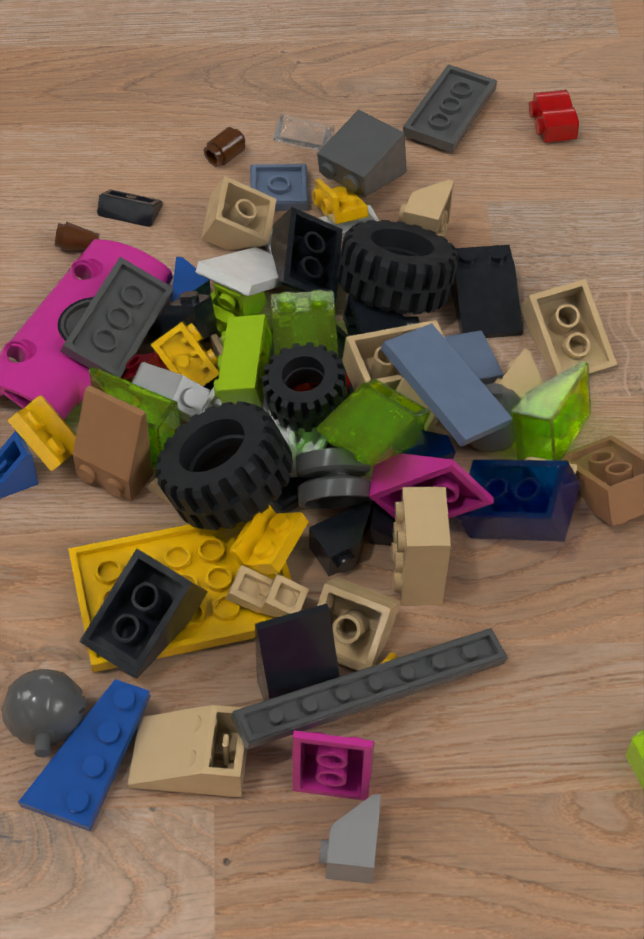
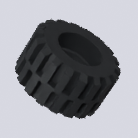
M306 342L304 346L295 343L292 344L293 348L287 349L284 347L280 349V355L274 354L270 358V364L265 365L264 376H262L264 392L271 416L274 420L278 419L279 425L284 428L290 424L291 431L298 432L301 428L305 432H312V428L316 427L322 430L326 428V423L333 424L336 422V414L342 415L345 411V404H348V388L341 358H337V353L333 350L327 352V347L322 344L315 347L313 342ZM304 383L318 384L316 388L309 391L299 392L293 390L298 385Z

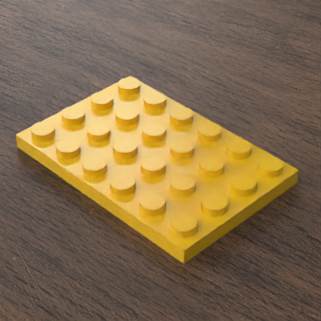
M239 522L234 528L225 529L220 527L219 530L214 531L206 530L205 528L199 529L188 524L68 548L84 632L136 549H139L208 591L188 625L156 659L255 638L256 623L277 617L245 608L226 599L240 568V564L230 553V549L245 524ZM285 562L279 575L292 580L287 562ZM277 574L262 575L274 580ZM88 648L92 673L117 668L116 665Z

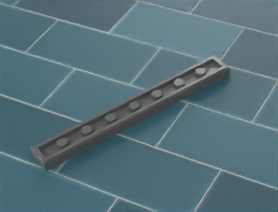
M492 628L235 710L231 718L245 749L248 750L293 735L294 730L305 731L502 665L508 657Z

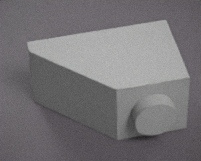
M141 362L128 390L129 393L182 421H190L189 418L196 413L200 415L211 391L181 374L145 362Z
M380 794L371 795L333 823L330 827L329 840H321L319 863L326 864V879L373 884L381 803Z

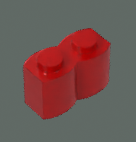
M564 89L534 93L533 101L529 102V114L531 118H535L536 134L541 135L543 142L577 139L579 120L576 110L572 106L569 92Z

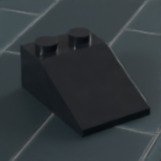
M294 207L285 212L273 224L271 252L280 284L329 305H335L338 288L337 269L341 253L343 229Z
M510 245L455 248L459 261L451 293L460 333L482 330L485 338L523 335L516 270Z
M136 549L79 642L137 679L188 625L208 591L146 553Z
M328 604L255 624L257 683L264 701L340 677Z

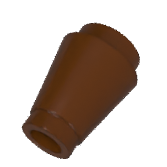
M67 221L66 224L58 223L55 247H61L62 251H85L93 240L99 239L100 234Z

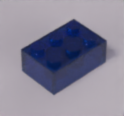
M473 460L469 475L494 497V503L456 516L470 538L565 542L581 485L568 460Z

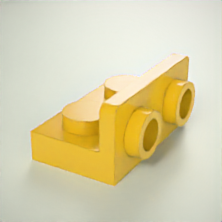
M320 178L314 180L315 189L312 190L313 202L335 224L369 217L368 206L354 192L342 186L331 189Z
M182 321L151 344L170 371L181 374L202 386L219 375L218 357L212 349L206 352L199 341L203 337L193 323L187 326Z
M42 395L36 397L26 407L16 412L7 420L51 472L73 454L76 434Z
M268 504L269 508L262 514L258 512L252 516V520L246 522L232 545L230 553L240 566H246L260 574H279L309 521L302 512L275 513Z

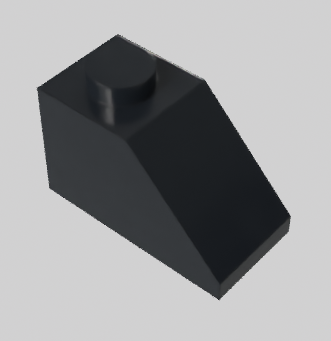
M197 291L181 293L178 299L168 304L148 331L149 338H160L184 321L187 326L190 323L194 324L203 337L199 342L203 341L217 331L212 296L199 295Z
M369 500L309 527V548L329 577L338 572H346L359 563L371 525L372 504Z

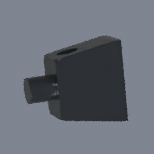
M351 294L348 295L343 314L348 336L420 323L417 316H403V314L390 310L389 312L382 311L378 307H370L361 300L353 299Z

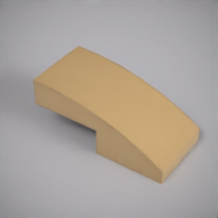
M241 565L226 599L245 608L273 617H280L301 611L309 589L279 574L272 580Z

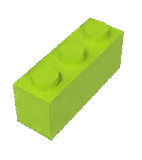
M265 314L228 317L226 331H223L221 336L223 353L218 356L219 378L214 381V394L216 399L221 400V403L232 402L236 404L238 401H242L263 408L265 392L262 376H264L265 365L269 364L273 336Z

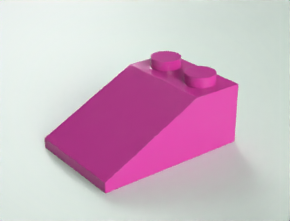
M400 453L374 463L369 497L394 519L395 502L402 501L403 487H446L448 519L494 503V497L453 459Z
M294 730L293 791L365 801L369 796L375 742L359 737H341L326 735L321 732L310 733Z

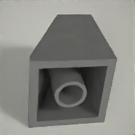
M359 109L317 153L319 173L325 178L333 179L344 185L348 190L357 192L365 197L407 172L405 133Z

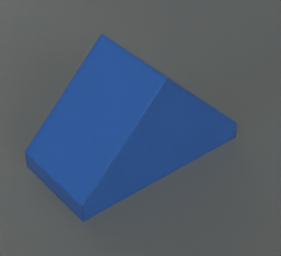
M176 257L172 285L174 290L171 293V303L178 299L181 293L186 291H197L199 295L211 294L210 279L195 272L196 268L183 257Z
M16 430L0 449V499L39 484L33 455L25 440Z

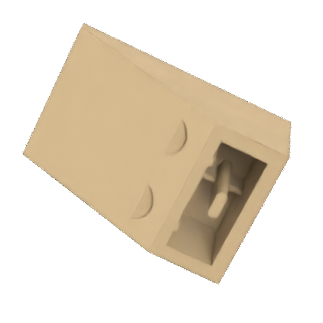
M207 705L141 717L137 729L128 788L241 798L248 750L245 749L231 716L233 711L244 707Z

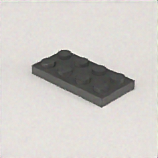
M448 64L403 126L405 137L453 153L496 90L497 80Z
M119 257L65 341L60 352L117 384L126 370L127 362L135 355L174 288L124 258Z

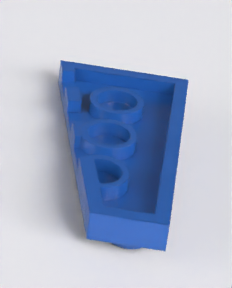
M115 679L18 801L20 807L91 831L151 697L150 691Z

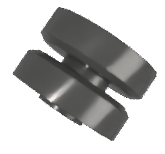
M326 448L297 455L296 474L299 478L306 480V482L298 486V505L308 509H340L355 507L368 500L372 502V499L369 497L371 482L362 478V476L370 472L369 452L358 448Z

